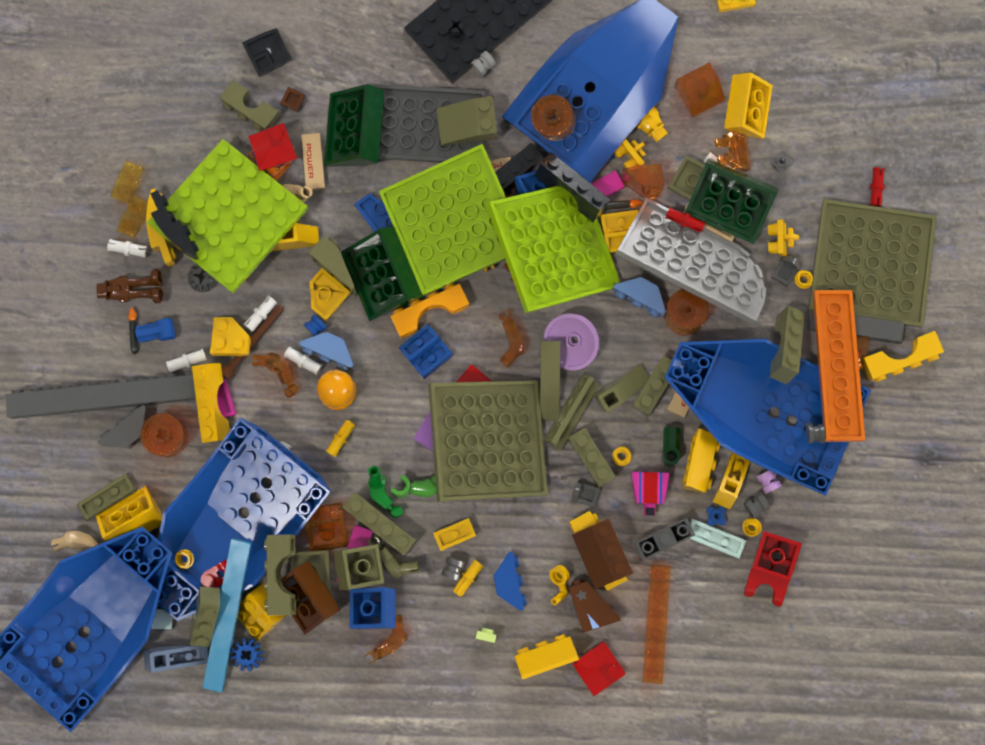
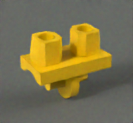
M625 139L614 152V155L617 159H620L625 154L628 156L629 160L623 164L628 173L636 169L641 170L645 164L642 158L646 155L642 149L646 145L644 142L638 145L635 140L629 143Z
M783 219L768 225V235L778 236V242H768V252L770 254H779L781 257L787 256V241L788 247L792 248L794 247V241L799 240V235L794 234L793 228H788L787 234L786 223H784Z

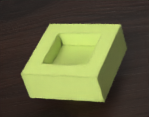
M482 628L481 631H477L476 639L495 643L496 635L493 634L494 630Z

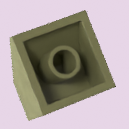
M378 544L333 552L339 591L384 583Z

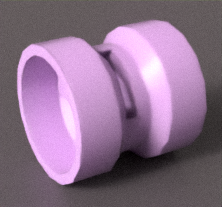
M767 471L757 476L758 481L763 485L765 494L782 486L780 480L776 478V473Z

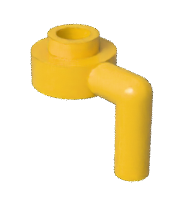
M562 565L555 566L549 572L550 580L559 586L560 590L551 599L553 605H557L568 596L566 582L569 581L570 574Z

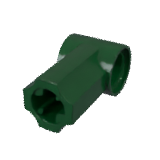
M663 428V453L661 460L668 467L676 465L680 460L681 428ZM669 452L673 453L676 460L669 461L666 458V454Z

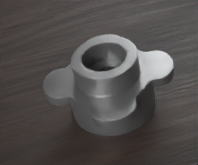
M780 151L775 158H771L770 164L773 165L778 173H784L787 167L792 166L793 161L786 156L784 151Z

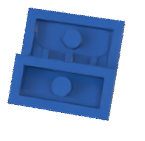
M429 324L399 347V350L424 379L454 356Z

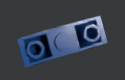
M509 552L493 575L496 593L503 600L521 611L524 610L523 606H526L527 603L525 594L520 592V586H523L521 574L517 575L516 567H519L517 555L513 556V552Z

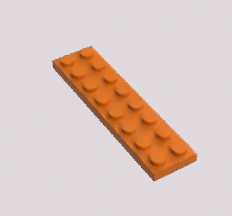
M814 290L813 305L825 442L865 441L853 293L852 290Z

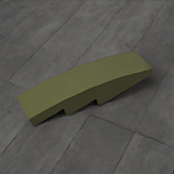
M541 341V420H555L559 414L560 341Z

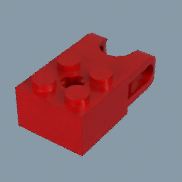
M762 531L744 588V596L752 597L759 585L769 584L773 589L772 603L776 607H781L802 543ZM775 550H778L779 555H781V558L777 559V561H773L771 556L772 552L775 553Z

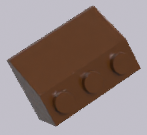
M610 519L572 534L595 589L633 574Z
M309 561L296 567L281 579L284 587L296 594V614L292 615L304 635L341 610Z

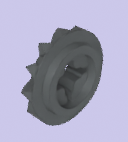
M196 264L191 267L187 274L189 285L198 292L212 290L218 281L205 272V275L209 278L203 279L201 283L197 276L201 275L204 270Z

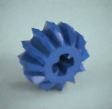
M243 638V645L239 641L235 643L239 649H231L236 655L230 658L231 660H238L234 663V666L237 667L241 664L240 671H244L246 665L249 672L253 669L252 665L255 668H259L260 666L257 661L264 660V658L259 657V654H263L264 650H257L261 643L253 646L255 642L253 638L250 639L249 644L247 638ZM244 651H251V659L243 657L245 655Z

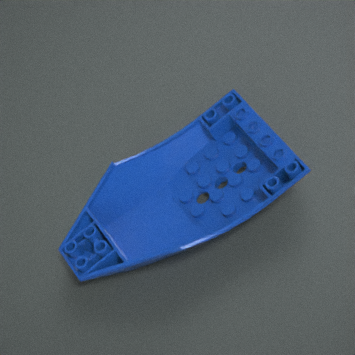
M638 0L573 33L536 72L503 114L502 118L549 154L552 152L591 183L626 137L662 99L679 17L656 0ZM588 82H593L596 86L592 93L585 91V85ZM577 97L583 99V104L579 107L573 105V100ZM565 112L571 114V119L568 122L561 120V116Z
M768 339L680 342L664 378L717 442L733 453L773 473L826 496L849 442L807 443L804 430L805 424L809 423L813 426L823 424L819 367L800 358L799 373L789 383L784 384L770 378L771 361L775 357L779 346ZM861 386L862 407H864L871 391L864 386ZM776 407L779 409L780 414L777 418L770 417V408ZM788 416L796 418L795 426L787 424L786 419Z
M240 417L199 472L163 512L158 541L172 552L158 605L177 621L195 614L199 588L203 587L200 582L201 576L204 572L228 558L232 538L252 542L243 591L254 587L267 572L264 568V562L267 559L264 541L267 539V535L290 534L296 537L331 492L322 476L263 428ZM265 477H268L272 480V486L270 488L266 487L263 484V480ZM254 492L259 493L261 496V500L258 503L252 499ZM246 507L249 510L247 518H242L239 515L240 508ZM180 550H190L194 555V564L188 569H181L175 563V556ZM183 556L185 562L188 561L187 556ZM219 570L220 575L224 577L222 570Z
M140 527L59 561L35 595L0 634V670L71 733L115 683L147 642L172 552L144 527ZM83 626L90 629V634L86 638H82L79 635V630ZM69 642L76 643L77 648L73 653L67 651V644ZM56 657L63 659V665L60 668H56L53 665Z

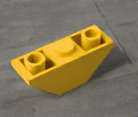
M296 223L271 252L314 247L319 241L318 227Z

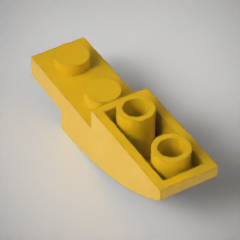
M151 189L150 193L156 191V189ZM151 194L148 198L146 223L152 217L151 213L158 210ZM147 224L151 248L155 252L161 251L164 262L168 267L176 265L174 259L177 257L173 247L170 248L168 241Z

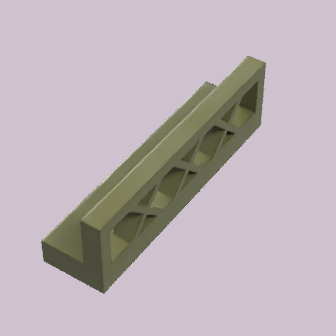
M581 375L544 438L545 442L558 450H562L568 437L592 399L593 394L599 387V384L593 381L594 378L592 376Z

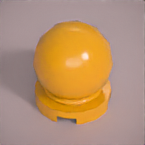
M337 369L330 370L324 373L318 380L317 395L321 402L329 409L344 410L355 401L357 395L356 384L346 372Z

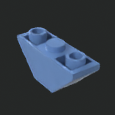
M639 277L615 284L612 291L615 292L614 295L622 300L628 299L634 307L648 310V314L655 318H663L666 310L657 285Z
M324 332L300 341L299 345L303 348L302 352L313 356V353L320 356V360L329 364L331 361L338 364L337 367L344 371L348 369L354 370V364L344 339Z

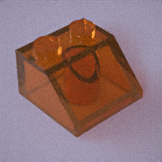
M710 62L685 74L675 82L674 87L692 118L725 101L720 80Z
M662 164L623 168L621 181L641 197L649 199L658 198L665 186Z
M343 502L320 505L305 524L311 551L348 546L349 538Z

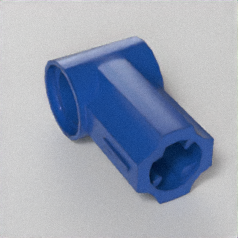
M172 318L159 319L156 323L135 326L138 343L154 340L166 341L176 338Z

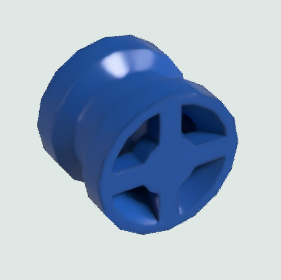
M315 314L309 322L303 324L313 336L318 335L327 328Z

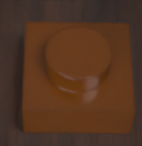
M288 87L280 104L298 113L306 96Z

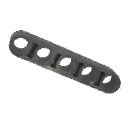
M812 310L809 330L816 332L814 310ZM855 316L856 338L902 344L904 323Z

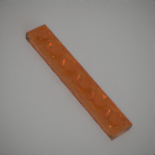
M650 564L643 683L663 684L670 565Z

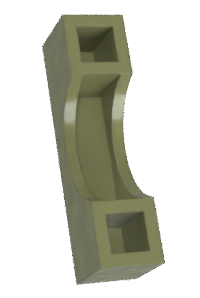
M789 305L776 317L775 332L781 335V342L775 357L771 361L770 378L784 384L789 383L799 373L805 312Z
M355 492L343 506L346 511L403 556H406L417 542Z
M267 535V539L264 541V549L267 551V559L264 562V568L267 571V579L264 584L265 591H267V599L265 600L267 616L295 615L296 594L288 591L281 581V568L284 562L296 555L295 535Z

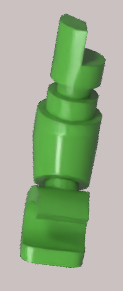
M401 475V481L406 484L405 489L402 491H397L395 488L390 489L392 494L400 499L408 497L411 492L412 495L428 498L436 494V480L432 476L430 479L414 480L413 483H410L406 476Z

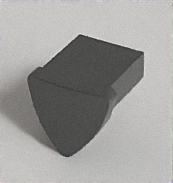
M783 256L779 259L780 263L771 278L788 287L796 272L800 271L801 266L796 258Z
M578 480L572 493L571 502H578L594 508L600 489Z

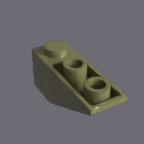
M639 364L594 393L593 397L601 410L608 413L642 388L649 377L642 365Z

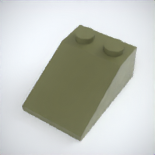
M493 96L474 98L437 108L441 146L497 139Z
M323 236L310 250L309 255L311 259L356 297L358 293L339 251V244L331 237L327 239Z

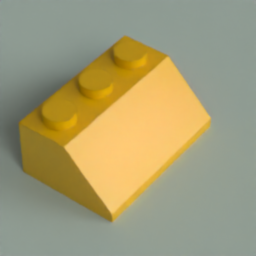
M751 72L733 75L724 129L735 135L764 139L773 85Z
M698 428L693 433L681 488L704 494L711 488L712 479L709 477L711 471L715 470L716 460H714L715 452L718 453L720 444L710 432Z
M144 486L96 515L102 538L106 542L140 527H144L150 532L161 526L163 515L150 491Z
M565 634L554 637V642L547 644L545 640L535 644L536 648L529 650L528 647L517 650L518 654L514 656L522 680L579 660L571 637H566Z

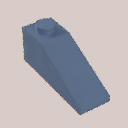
M189 644L143 650L145 670L151 673L201 665L208 662V648L203 646H191Z

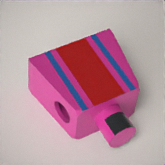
M631 473L635 504L644 505V516H655V505L664 504L669 473Z

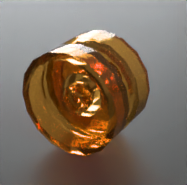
M546 95L534 104L531 111V121L534 128L543 138L549 141H560L567 138L573 132L576 125V115L570 103L564 97Z
M685 289L676 291L671 295L665 308L664 319L666 325L672 332L678 335L689 336L697 333L702 328L709 314L708 302Z
M159 413L151 416L144 422L140 438L148 452L161 458H171L184 450L187 444L188 433L185 425L179 419L169 414Z

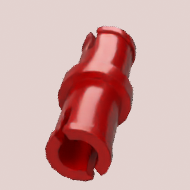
M874 167L872 169V184L869 187L871 189L869 205L881 207L882 193L885 190V185H883L885 168Z
M669 207L665 219L680 224V227H688L698 233H701L705 225L704 221L691 217L689 213L684 214Z

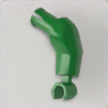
M371 466L368 469L370 476L368 486L372 500L384 511L388 509L393 518L400 517L403 514V510L399 505L394 508L392 507L393 501L386 493V479L381 475L380 468Z

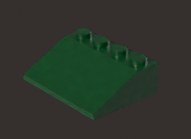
M365 84L330 93L324 166H368L378 164L384 90Z
M708 158L685 213H689L691 217L704 221L705 224L754 244L775 200L778 188Z
M394 227L378 229L341 251L369 321L375 320L423 297Z

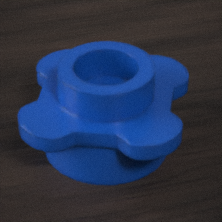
M723 506L707 508L708 525L720 524L723 526L726 524L724 517L726 509Z

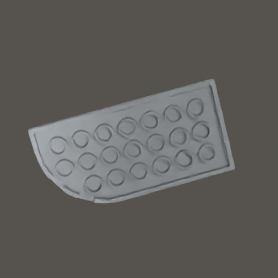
M646 197L621 242L616 255L754 325L765 302L766 288H764L762 271L749 258L750 254L735 242H730L704 227L701 233H698L688 227H680V224L665 219L669 209Z

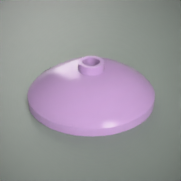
M574 313L562 314L554 318L545 330L544 341H560V368L579 370L592 363L597 356L599 336L594 325L585 317ZM574 336L578 338V342L573 340Z

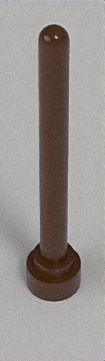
M277 305L252 335L250 350L284 310L282 305ZM235 356L229 364L223 365L221 367L222 375L230 381L235 375V368L245 356Z

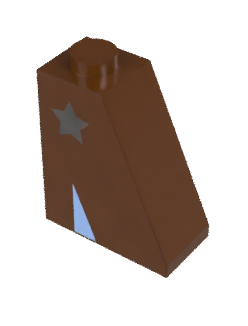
M580 579L571 582L572 586L568 587L583 633L621 621L619 615L588 581L583 582Z

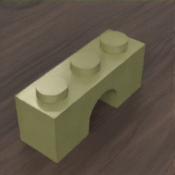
M232 80L219 97L223 103L222 106L230 112L233 110L238 113L237 117L242 121L247 122L248 120L253 124L252 127L258 132L273 127L281 117L279 111L265 101H262L257 108H247L246 102L251 96L249 91Z
M662 356L632 405L633 409L647 417L669 384L664 377L672 362L670 359Z
M586 428L568 437V442L577 456L583 461L588 474L597 488L602 487L616 477Z
M200 587L196 600V615L193 614L190 624V645L210 647L220 609V588Z

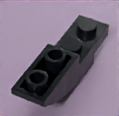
M157 190L150 193L158 209L151 213L158 227L177 249L194 260L199 259L196 253L199 251L195 241L191 242L189 238L191 231L187 224L183 225L180 220H176L172 211H168L166 206H169L165 195L161 196Z

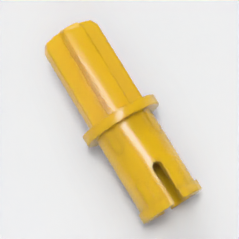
M345 420L337 434H334L335 437L325 451L336 457L343 444L347 443L346 440L354 429L355 424Z
M474 559L467 571L462 573L463 576L453 588V592L460 597L463 596L471 583L475 582L474 579L484 566Z

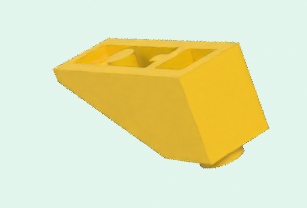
M733 452L731 453L712 502L731 509L739 495L750 463L749 460Z

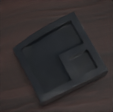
M277 28L242 42L259 77L293 60Z

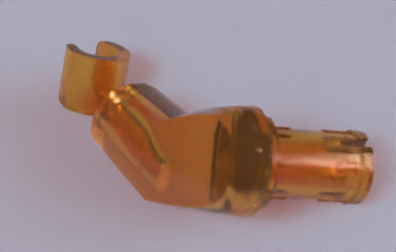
M506 310L508 314L506 318H502L501 313L498 316L504 321L502 326L510 348L499 361L509 368L518 355L524 354L525 346L519 329L514 320L511 319V313Z
M271 352L268 355L254 354L252 356V360H258V362L251 361L254 367H267L270 371L276 373L282 385L287 384L288 387L284 391L287 398L299 392V387L292 383L295 381L290 365L280 355Z
M396 615V629H392L391 636L375 647L373 651H369L364 655V657L367 655L373 657V661L368 664H373L377 659L380 660L392 654L407 641L408 634L404 632L402 615Z

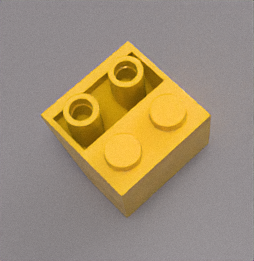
M265 582L244 598L240 603L237 617L257 641L287 616H267V611L265 610V600L267 599V591H265L264 587Z

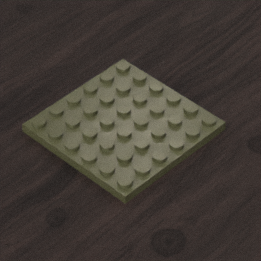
M823 199L808 311L814 310V290H852L855 316L901 322L906 326L922 328L924 325L936 216Z
M538 380L428 384L437 502L548 495Z

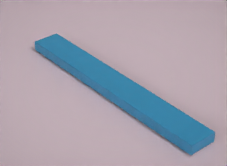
M236 538L231 539L220 594V609L213 631L202 687L220 693L224 689L252 542Z

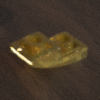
M126 160L110 197L129 204L135 187L139 184L144 167Z
M132 195L116 231L135 238L145 219L148 201Z

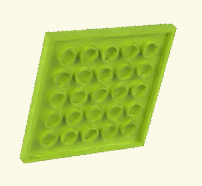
M224 139L218 143L167 200L169 206H166L169 212H173L176 220H180L183 225L187 224L191 231L189 238L191 242L195 241L199 251L196 253L199 259L194 260L189 256L187 257L232 294L309 209L306 204L263 170L259 171L257 165ZM151 217L147 224L169 241L153 217Z
M483 144L379 191L424 296L505 260L486 204L490 201L506 198Z
M555 186L490 201L486 204L525 314L613 290L615 284L621 283L598 219L591 222L578 211L575 198L566 189Z

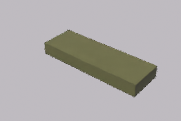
M126 473L76 505L85 520L89 521L137 491V488Z

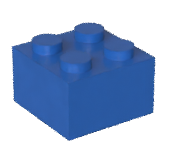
M386 587L351 589L350 629H396V589Z

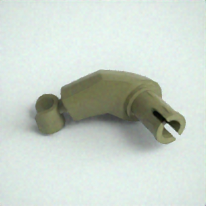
M378 535L374 536L378 541L381 562L394 578L400 579L406 574L419 573L418 561L399 562L385 543L381 545V537ZM369 539L368 544H369V545H375V544L372 542V540Z

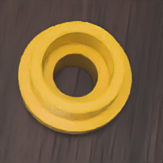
M807 270L799 271L794 277L796 286L800 289L811 287L812 273ZM801 277H805L807 279V282L802 283L800 280Z
M618 447L613 451L612 459L616 465L625 466L631 461V452L626 447ZM623 453L625 459L620 460L618 454Z
M747 518L742 525L743 532L749 537L757 536L762 530V525L755 518Z
M183 549L177 552L175 563L179 568L188 569L194 564L195 558L190 550ZM183 556H187V562L183 560Z

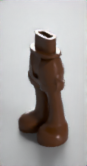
M154 268L150 276L145 278H129L123 275L109 281L105 280L104 283L97 284V298L115 300L120 303L129 302L133 298H150L156 304L162 303L163 289L161 287H154L148 290H132L133 287L163 286L161 271L159 268Z

